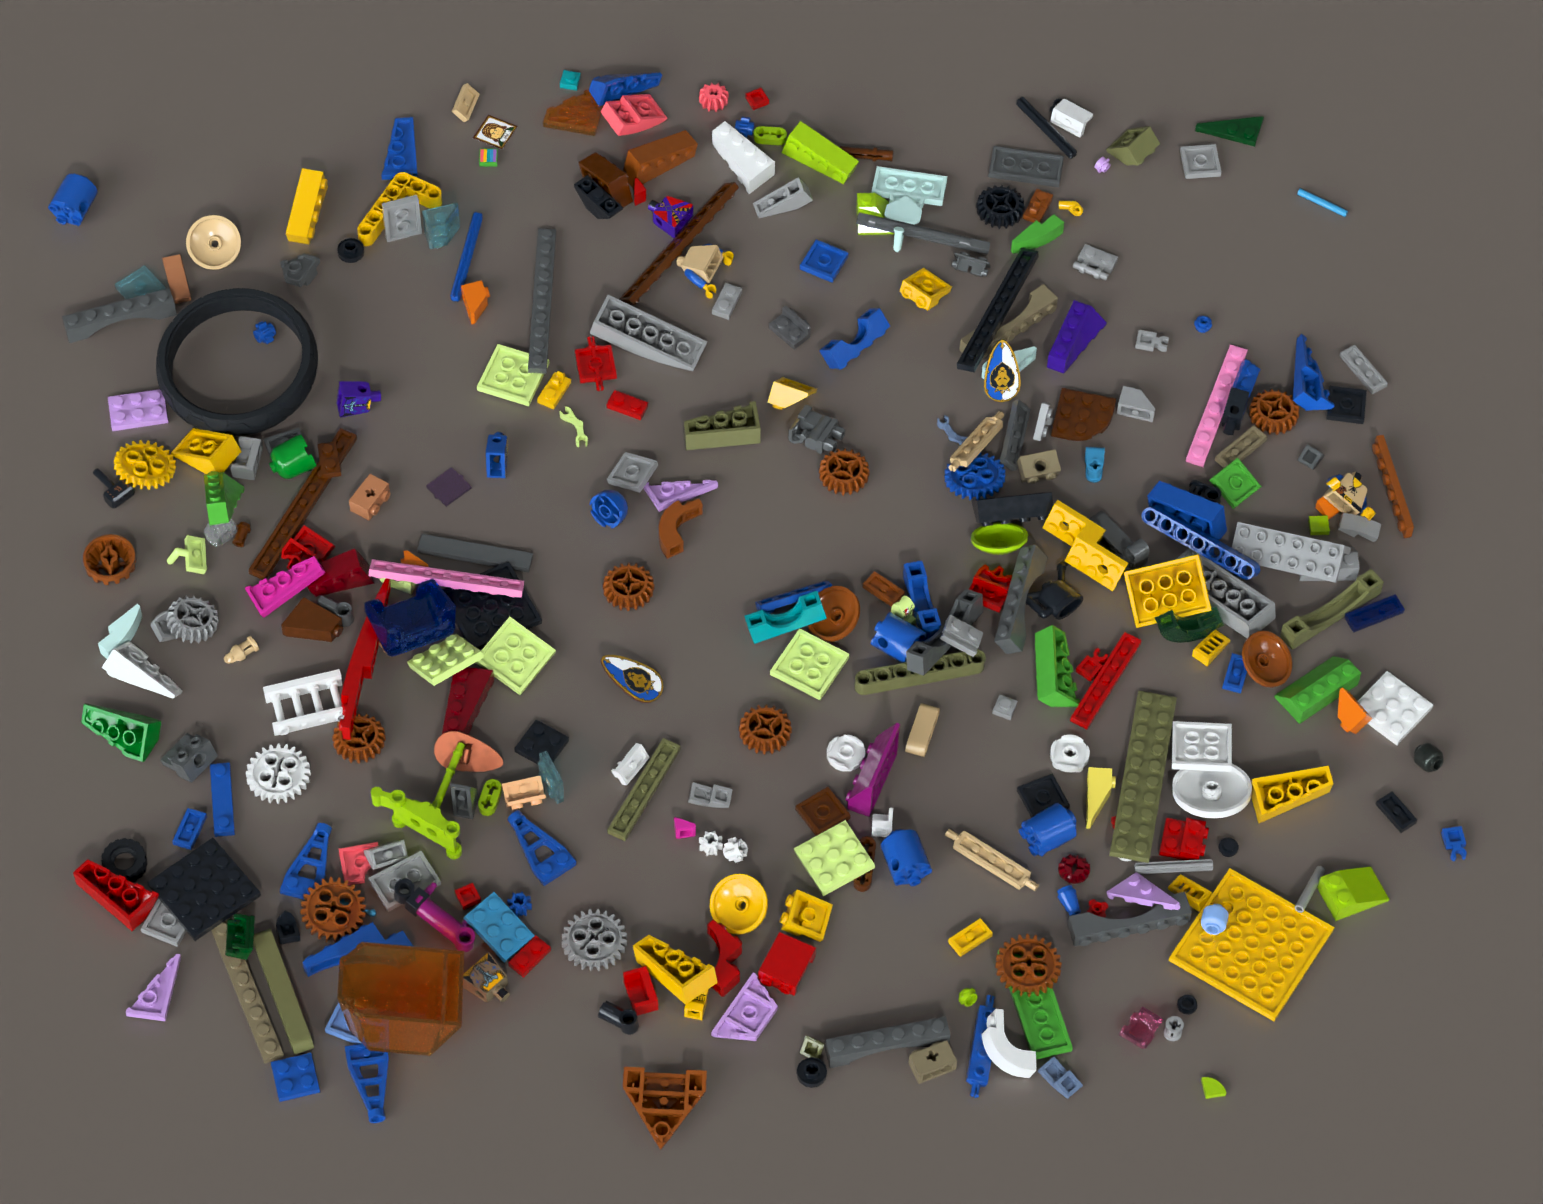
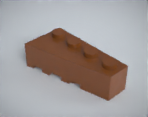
M684 130L629 149L623 171L629 177V185L634 189L635 178H638L644 184L693 158L698 143Z

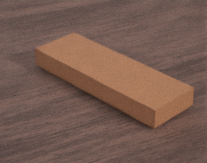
M180 254L162 258L174 303L191 301Z

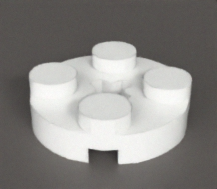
M1076 735L1061 736V739L1055 740L1051 746L1050 758L1052 765L1061 771L1081 772L1089 761L1088 745L1086 746L1082 738ZM1071 750L1074 756L1069 757L1065 753Z

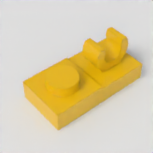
M560 371L555 372L538 396L537 403L554 410L571 384V379L565 377V374Z

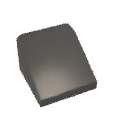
M1307 444L1298 461L1314 470L1325 455Z

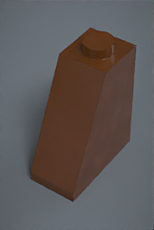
M305 597L281 624L282 633L286 637L332 642L343 631L342 618Z

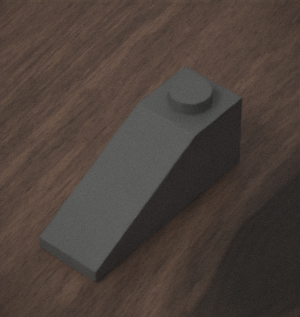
M451 783L453 815L473 819L478 802V789Z

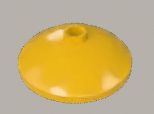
M733 874L722 879L714 888L710 898V912L713 920L717 923H722L726 927L727 932L740 935L755 930L764 920L768 909V898L764 887L758 880L745 874ZM743 902L746 903V907L744 909L741 908V904Z

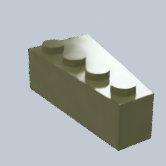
M756 401L750 402L748 406H736L731 411H718L710 417L704 415L684 421L686 450L760 443L761 428Z

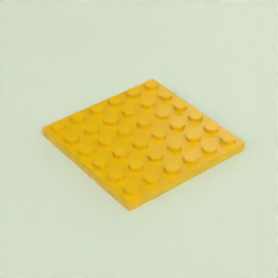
M1229 868L1169 957V961L1270 1020L1275 1021L1333 933L1335 927L1305 910L1302 913L1297 912L1294 908L1295 905ZM1220 904L1229 913L1226 929L1217 935L1207 933L1201 926L1202 913L1208 905Z

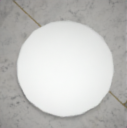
M852 735L834 737L827 747V759L830 765L843 772L858 769L863 758L866 757L863 742Z

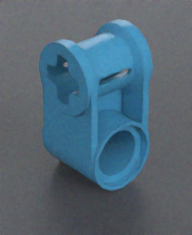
M1086 447L1085 476L1090 482L1095 483L1102 479L1105 447Z

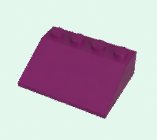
M895 723L877 735L874 743L870 742L867 749V759L863 758L860 765L861 772L856 774L853 781L855 786L853 790L848 791L846 796L848 810L868 817L871 816L898 754L899 723Z

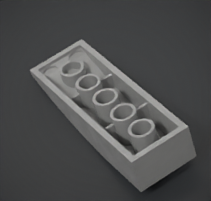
M607 295L590 330V334L626 351L689 371L694 370L707 344V341L610 295Z
M1189 548L1177 559L1198 555L1199 553ZM1200 555L1212 610L1209 612L1245 638L1261 631L1276 618L1275 603L1211 560Z

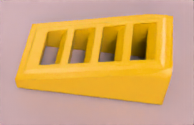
M1215 629L1193 649L1192 657L1208 667L1231 640ZM1216 636L1217 638H1219V639L1222 640L1223 642L1221 643L1220 641H1218V640L1215 639L1214 637Z
M1181 874L1168 886V889L1174 894L1185 892L1189 905L1198 912L1202 910L1212 895L1210 890Z

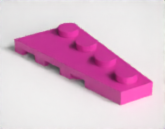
M313 556L292 566V569L276 573L275 577L268 580L265 578L253 587L251 585L245 587V590L260 615L265 618L326 572L318 559Z

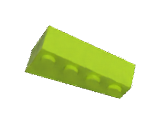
M802 121L790 133L781 152L842 184L855 171L859 162Z

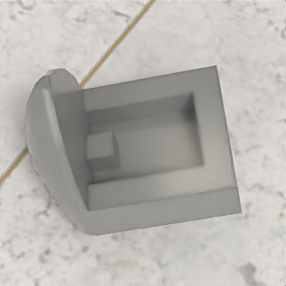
M169 611L159 613L151 622V628L159 642L176 639L175 634H171L170 629L167 628L166 615H168Z

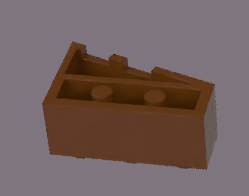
M596 152L579 161L583 178L588 175L623 208L633 202L628 184L629 177L625 171L620 170L614 163H610L604 156Z

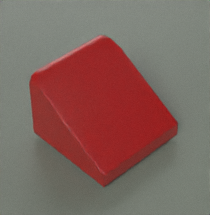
M635 178L634 202L635 206L646 201V188L638 178Z

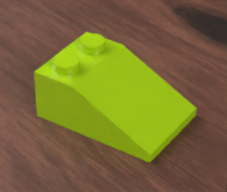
M1372 867L1335 871L1320 877L1317 887L1335 921L1389 901Z

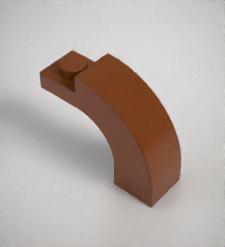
M699 498L694 501H688L683 506L678 500L671 504L662 514L659 522V544L666 559L684 552V541L677 532V529L684 522L703 514V504Z

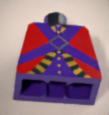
M666 196L661 203L651 200L648 205V209L653 211V223L673 238L681 232L693 217V204L670 196Z

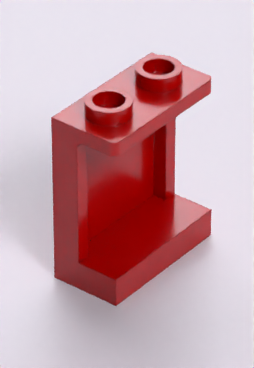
M779 932L758 971V980L765 986H773L784 994L795 996L797 986L809 963H813L816 957V947Z

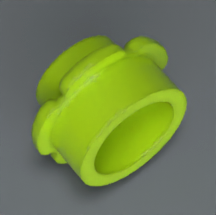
M963 989L959 993V1002L966 1007L972 1006L978 998L975 989Z

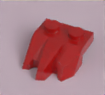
M304 525L295 538H290L282 548L281 558L291 559L287 565V569L290 570L292 566L313 556L318 559L319 563L325 561L335 546Z
M985 564L978 569L969 590L983 594V607L1000 613L1005 604L1012 575L1003 576L1004 569L1000 565L991 571L989 566Z

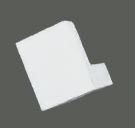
M889 808V815L873 814L871 836L887 837L892 832L893 808Z

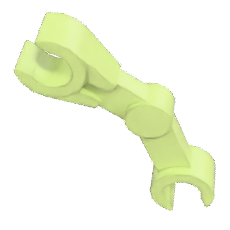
M565 406V411L568 414H563L559 411L560 418L575 426L577 430V447H579L580 440H584L587 446L588 437L584 434L583 422L575 417L571 408Z

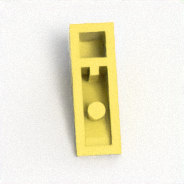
M1088 768L1086 829L1091 828L1110 797L1111 788H1115L1116 776H1112L1111 768Z

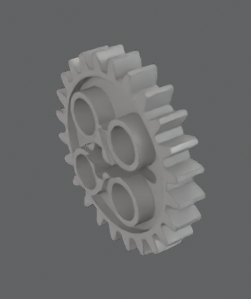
M589 909L587 915L581 911L580 918L574 915V922L568 920L569 927H564V934H562L564 954L568 955L569 961L574 960V966L581 963L582 970L586 966H589L590 971L593 970V967L600 971L601 966L608 969L609 962L615 965V958L621 960L620 953H625V946H627V933L624 932L625 926L621 925L620 919L615 920L614 914L608 917L607 911L600 914V910L597 909L596 913L593 914L592 910ZM600 926L598 929H593L592 927ZM583 937L585 939L577 940L576 938ZM612 940L613 942L605 943L604 941ZM590 951H596V952H597L596 954H593V955H592V954H589Z

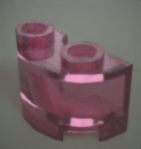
M1142 1007L1138 1013L1134 1012L1129 1020L1131 1024L1128 1026L1124 1025L1119 1035L1136 1046L1146 1049L1155 1037L1154 1033L1161 1026L1163 1018Z

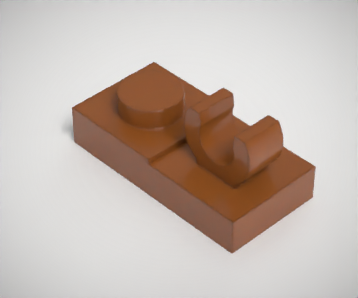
M1036 189L1023 214V219L1033 223L1037 220L1041 223L1053 200V194Z

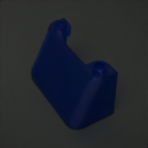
M434 579L420 583L415 597L384 607L379 599L365 602V613L384 651L391 657L447 638L455 630L456 605Z

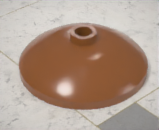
M831 586L818 593L827 619L808 625L814 636L828 642L840 640L851 633L860 616V603L857 596L846 587Z
M1258 631L1246 639L1242 649V659L1250 677L1258 684L1270 688L1285 683L1292 671V657L1284 641L1269 631Z

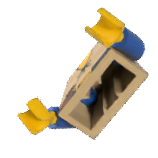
M707 243L702 246L690 247L686 256H678L677 265L682 267L685 276L700 289L706 290L705 296L711 299L713 294L709 291L716 293V286L713 284L707 285L706 283L711 282L722 259L725 265L730 266L732 264L734 254L731 251L724 253L718 245Z
M1353 472L1352 474H1338L1329 477L1326 484L1330 488L1323 495L1326 500L1341 513L1354 515L1360 513L1368 521L1374 517L1375 511L1371 507H1367V487L1360 482L1362 479L1360 473Z

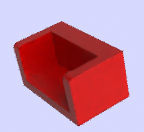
M647 966L623 972V982L632 1009L636 1012L637 1016L658 1010V998Z

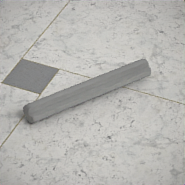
M1213 860L1136 862L1134 870L1138 874L1212 871Z

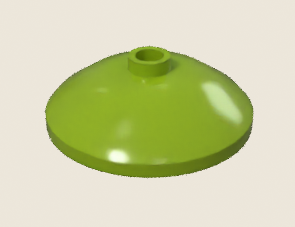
M993 523L991 526H981L971 534V542L977 549L993 555L1011 553L1020 549L1028 541L1026 529L1012 523Z

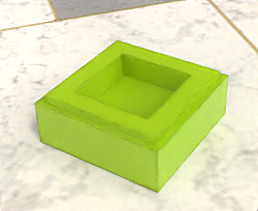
M1328 515L1309 516L1310 536L1329 535Z

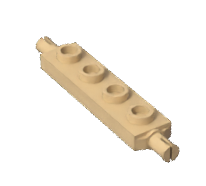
M998 411L995 416L986 417L950 457L952 463L949 465L950 471L955 472L959 466L968 467L1003 428L1001 420L1004 417L1003 412Z
M950 828L946 832L945 836L954 841V850L1019 890L1025 885L1034 891L1038 889L1039 884L1030 879L1031 872L968 832L963 831L957 834Z

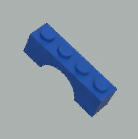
M870 308L857 319L858 333L852 342L847 344L843 340H831L819 350L830 369H843L848 365V361L858 357L861 354L860 351L870 347L876 338L886 333L890 324L880 308Z
M923 561L906 563L903 567V579L907 593L915 606L913 613L916 618L917 627L926 632V639H928L941 628L937 608L933 607L930 599Z

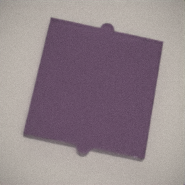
M452 467L426 485V488L434 494L435 499L438 498L446 507L472 489L471 485L463 479V475H459Z

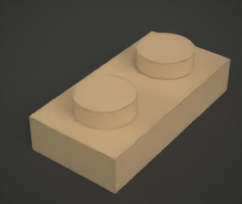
M468 83L464 84L452 112L463 122L468 121L480 94Z

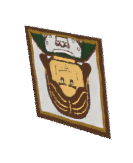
M487 115L473 138L503 149L517 126Z

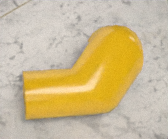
M1059 201V210H1068L1074 216L1082 215L1083 208L1078 202Z

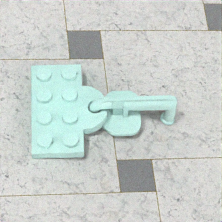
M877 166L871 193H876L882 198H889V204H887L885 210V218L915 225L920 222L924 204L942 206L948 176ZM895 227L893 248L895 252H899L903 243L904 228Z

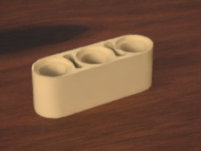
M923 703L920 704L905 752L925 757L938 720L940 708Z

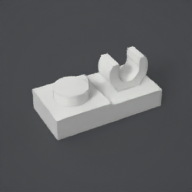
M636 743L626 754L625 758L617 762L618 766L616 769H612L611 772L620 780L622 785L627 786L650 757L642 744Z

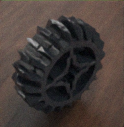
M994 185L993 188L988 187L978 197L976 203L977 214L980 216V220L985 222V225L991 224L992 228L997 226L1000 229L1001 226H1004L1007 229L1008 225L1013 227L1023 217L1025 211L1024 198H1021V193H1016V188L1010 190V186L1007 188L1003 187V185L1000 187Z

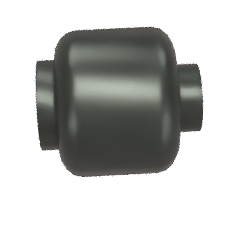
M1431 743L1419 745L1415 749L1414 761L1426 772L1437 771L1442 766L1444 761L1443 753Z

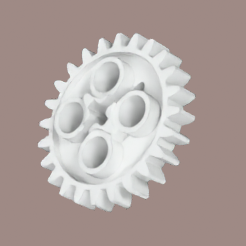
M279 743L276 748L269 745V750L263 747V753L255 752L256 758H250L251 764H247V784L250 787V791H254L256 797L261 796L262 801L268 798L269 803H271L273 799H276L277 804H279L280 799H283L287 803V797H291L294 800V794L301 795V789L306 790V783L310 782L308 776H311L307 757H302V751L296 752L295 747L289 750L288 744L284 748H281Z

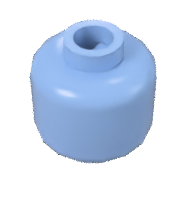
M1220 904L1206 906L1201 918L1202 928L1212 935L1223 932L1227 927L1228 911Z

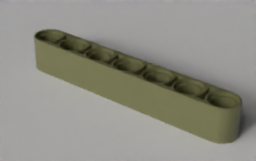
M977 649V654L974 657L965 652L943 655L924 676L907 670V662L862 670L855 676V691L860 695H868L979 674L984 670L986 656L979 649Z
M271 929L255 933L253 945L294 1055L314 1049L312 1038Z

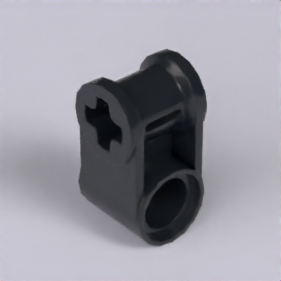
M1197 480L1190 482L1189 493L1202 496L1207 500L1220 504L1221 491L1219 488Z

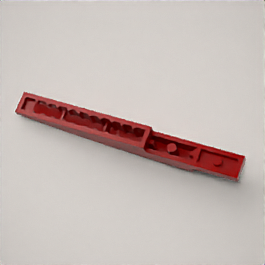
M388 578L383 582L368 612L347 669L341 693L344 719H340L339 731H342L343 739L351 740L364 678L372 679L379 640L391 592V581Z

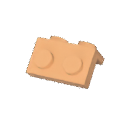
M541 775L501 784L506 808L511 807L512 810L523 808V804L529 802L531 806L543 803V799H546Z

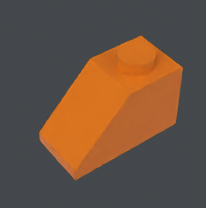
M482 280L461 285L462 299L471 324L477 322L488 306L487 298L490 297L488 287H484Z
M1343 687L1340 689L1338 718L1341 720L1340 726L1347 733L1351 731L1356 734L1373 718L1348 690Z

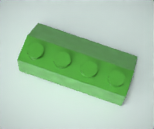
M1333 656L1277 693L1274 697L1301 724L1338 699L1339 691L1342 687L1348 691L1356 687L1359 683L1361 672L1349 659Z

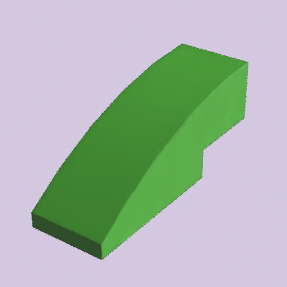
M1054 214L1043 224L1036 220L1012 240L1011 252L1013 254L1019 253L1021 248L1036 249L1053 241L1063 234L1064 221Z

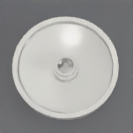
M1232 764L1231 772L1180 769L1173 778L1172 793L1177 804L1193 815L1205 818H1223L1240 812L1248 805L1252 794V784L1249 776L1234 764Z

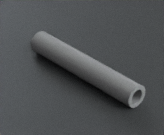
M1322 866L1315 868L1294 907L1297 912H1304L1319 884L1320 877L1325 873V869Z

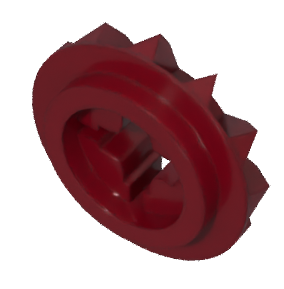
M1069 854L1067 857L1062 858L1058 866V872L1066 882L1078 884L1088 878L1090 864H1088L1086 858L1080 857L1079 854ZM1076 863L1078 869L1072 874L1071 867Z

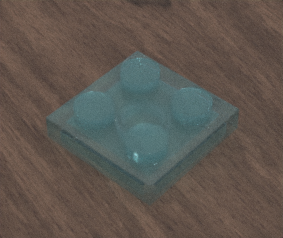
M544 751L539 754L540 762H538L540 772L538 774L539 776L541 775L542 783L546 782L548 786L547 792L549 797L554 798L556 803L559 804L564 802L563 781L548 752Z

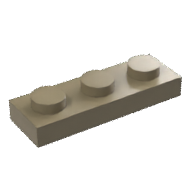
M1253 425L1215 457V461L1223 468L1236 458L1242 461L1267 441V436Z

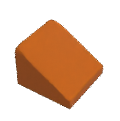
M1323 496L1316 502L1315 508L1323 516L1328 515V520L1340 512Z

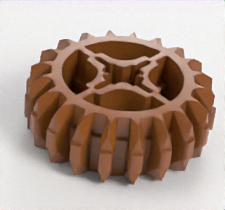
M1272 388L1269 392L1264 389L1262 394L1258 393L1252 399L1249 407V417L1252 424H1255L1257 428H1261L1262 432L1268 431L1269 435L1272 432L1278 435L1279 432L1285 434L1286 430L1291 431L1299 419V406L1293 401V396H1287L1286 391L1281 393L1279 389L1277 392L1273 391Z
M837 448L836 453L830 451L829 455H825L824 460H821L819 478L820 481H823L824 487L828 486V491L834 490L835 495L838 492H841L843 496L845 492L851 495L852 491L858 493L859 488L863 489L865 483L868 482L869 465L865 457H861L860 452L854 454L853 449L849 452L846 448L843 451ZM835 467L834 471L830 473L831 468ZM858 471L859 473L854 477V473Z
M629 562L627 566L621 563L619 568L614 566L613 571L608 570L603 584L604 596L607 597L608 603L612 602L613 607L619 605L620 610L626 608L628 612L630 608L637 610L638 606L644 607V602L649 603L655 589L654 579L650 576L649 570L645 571L644 566L638 568L637 563L631 566Z
M758 704L757 710L751 707L750 713L745 712L744 718L740 720L739 731L740 738L743 739L744 745H748L749 751L755 748L756 754L759 751H763L765 755L766 751H770L773 754L774 749L780 752L781 746L785 747L787 741L790 740L792 728L787 713L782 714V709L776 711L775 706L768 708L767 704L764 708H761ZM754 723H756V727H755L754 730L751 732V731H750L751 726H752ZM780 727L781 731L775 736L774 732Z
M358 713L355 718L351 740L343 741L342 731H339L340 722H338L337 728H334L332 740L337 754L342 755L344 760L349 758L351 763L354 760H357L358 764L361 760L367 763L369 757L375 759V754L380 755L381 749L385 746L386 736L380 721H376L374 716L369 718V715L366 713L362 717ZM374 735V739L370 744H368V741Z

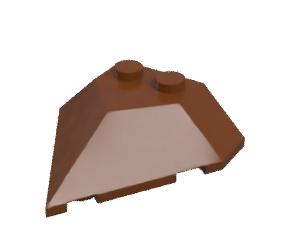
M624 1067L623 1089L660 1150H662L705 1094L707 1071L686 1070V1074L645 1072V1068Z

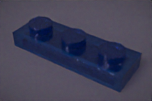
M1395 594L1348 612L1344 618L1354 633L1403 614L1405 608Z

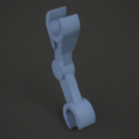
M944 415L945 423L940 422L939 418H937V426L940 429H944L949 441H954L961 445L968 438L966 436H959L952 430L949 425L948 416Z

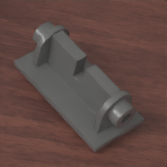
M965 252L955 253L957 260H953L952 267H955V270L967 273L968 268L972 267L970 274L987 277L988 269L986 268H991L990 262H987V259L983 257H977L976 259L970 257L971 255Z

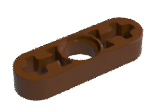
M862 837L859 841L864 849L865 844H869L868 855L874 862L876 842L872 837ZM873 869L865 873L864 884H860L861 876L854 879L853 885L857 891L865 892L870 889Z

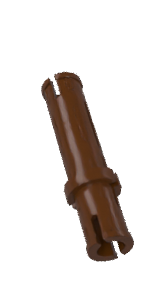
M840 146L842 150L856 159H872L874 162L877 160L893 161V150H881L877 147L868 149Z

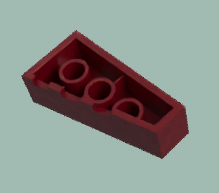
M466 667L453 675L442 734L448 731H460L469 735L472 724L488 696L489 689L494 684L493 670Z

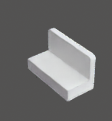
M1063 99L1053 108L1050 122L1080 138L1084 134L1086 123L1093 118V113Z

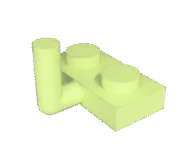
M187 535L184 539L185 549L175 548L168 557L167 562L173 564L179 556H185L186 571L205 574L207 571L205 538Z

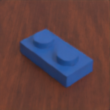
M1247 359L1242 361L1232 387L1248 391L1249 398L1260 368Z
M1232 653L1222 689L1240 694L1247 674L1241 655Z
M187 808L173 839V845L192 850L207 818L206 813Z

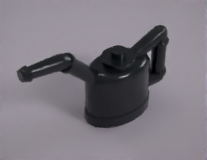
M1065 559L1057 566L1058 580L1045 582L1041 587V591L1027 594L1026 605H1029L1039 617L1047 618L1053 615L1057 620H1061L1073 613L1083 601V596L1065 582V570L1069 565L1065 562ZM1035 599H1038V602H1039L1043 607H1045V608L1043 609V608H1042L1038 603H1036L1034 600H1035Z

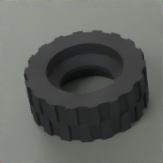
M122 838L109 843L105 847L101 861L102 866L109 869L110 872L118 876L121 875L130 882H136L146 872L147 857L143 846L133 839ZM129 853L134 857V864L125 870L117 868L114 863L115 858L119 854Z

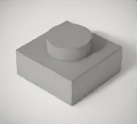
M999 695L992 714L1011 720L1018 701Z

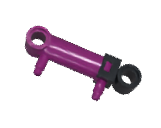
M403 878L396 882L394 898L398 903L405 904V909L415 917L417 915L450 940L458 951L469 952L472 950L475 933L468 927L469 924L465 920L461 923L429 898L437 887L435 882H432L424 890L418 887L415 891L414 883L409 879ZM407 889L409 893L402 894L399 890ZM467 937L470 941L462 942L460 938Z

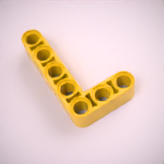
M397 173L357 228L358 240L362 242L363 246H370L384 230L382 203L417 195L420 205L434 210L442 206L441 189L408 173Z

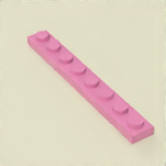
M1230 344L1186 457V462L1204 467L1223 418L1230 389L1234 384L1242 361L1246 358L1247 349Z
M372 559L369 569V576L376 578L409 581L415 584H430L436 587H451L452 589H465L472 592H486L492 595L500 594L522 598L524 581L374 559Z

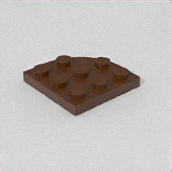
M1062 388L1051 437L1084 441L1092 439V436L1100 432L1102 434L1112 421L1116 398Z

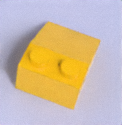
M193 428L171 452V455L208 474L212 471L224 473L242 451L234 437L230 434Z

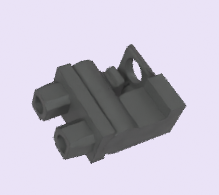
M805 404L798 414V419L789 429L788 439L793 444L805 441L807 448L817 450V453L820 454L824 450L834 452L837 447V441L833 440V438L842 441L845 436V429L838 426L837 419L820 415L812 411L811 406Z

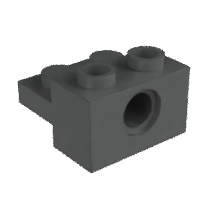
M186 733L160 761L164 766L176 771L179 777L192 783L218 755L210 740L198 734L192 736Z

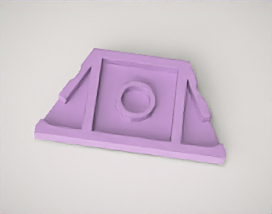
M754 972L714 1027L711 1036L756 1041L778 1010V1006L770 998L768 991L761 985L758 976Z

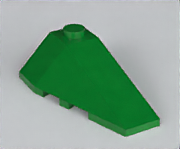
M84 704L81 723L95 734L101 735L108 740L111 746H116L126 757L144 762L159 740L161 720L91 704Z

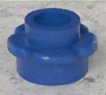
M1198 316L1197 320L1194 321L1196 330L1201 333L1209 331L1212 327V320L1206 316Z

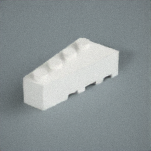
M726 121L712 131L713 146L721 157L727 161L729 168L738 176V180L746 187L748 194L775 175V161Z

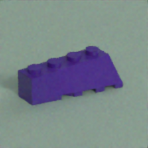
M1073 301L1049 352L1047 368L1065 373L1077 359L1078 355L1087 348L1089 342L1092 339L1094 340L1098 332L1107 325V322L1092 306Z

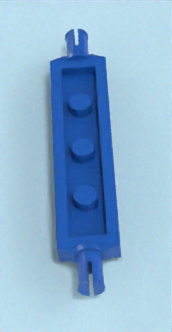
M991 995L986 996V1004L980 1005L977 1012L966 1082L972 1085L970 1096H974V1098L979 1097L980 1087H986L989 1079L991 1059L984 1048L982 1033L988 1028V1016L996 1009L993 1008L995 999L993 995L992 997Z

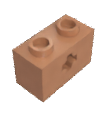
M369 474L350 498V511L367 520H370L373 515H377L380 506L390 497L389 483Z

